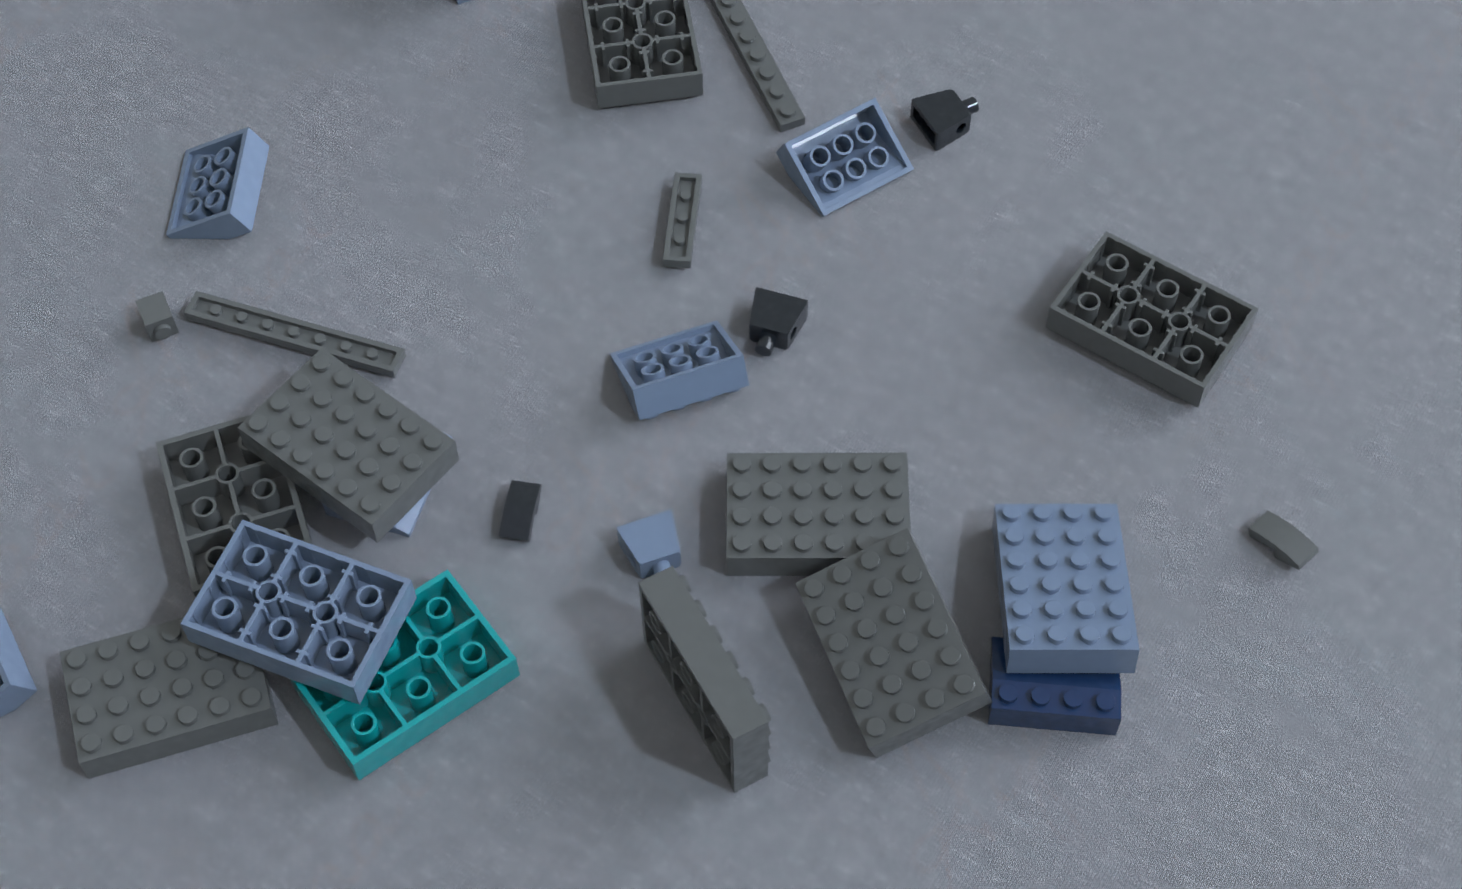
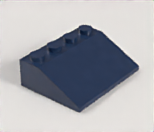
M992 636L989 695L992 703L989 704L988 708L989 725L1116 736L1121 722L1120 673H1006L1003 637Z

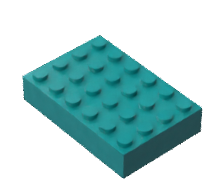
M448 569L415 589L417 598L360 705L290 679L293 688L358 780L366 777L520 676L517 658Z

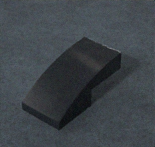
M511 481L500 525V538L530 542L534 516L538 512L541 484Z

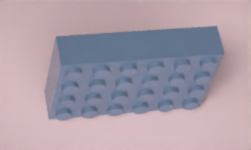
M995 504L992 534L1006 673H1135L1140 649L1117 504Z
M242 520L183 618L181 626L188 640L192 643L360 705L417 597L411 579Z

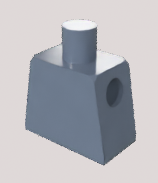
M671 509L616 527L619 546L640 578L644 579L671 566L677 568L681 565L680 547Z

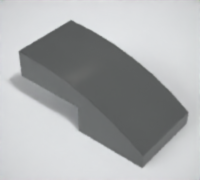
M1268 510L1248 528L1249 537L1274 549L1275 558L1298 570L1319 552L1318 547L1302 532Z

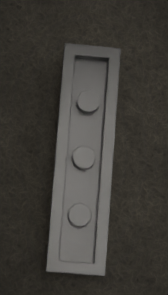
M675 172L663 253V266L691 268L702 187V174Z

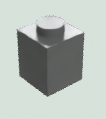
M163 291L135 301L151 342L166 339L171 335L179 333Z

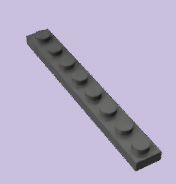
M710 0L779 131L784 132L805 125L804 114L742 0Z
M199 291L195 292L184 311L187 320L315 355L323 348L344 364L393 378L396 377L406 357L405 349Z

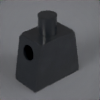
M948 89L912 99L910 117L933 149L938 151L970 130L971 114L978 112L979 106L974 97L961 101L954 90Z
M756 287L749 323V339L757 343L755 351L758 354L770 356L774 347L783 350L789 349L807 320L808 300Z

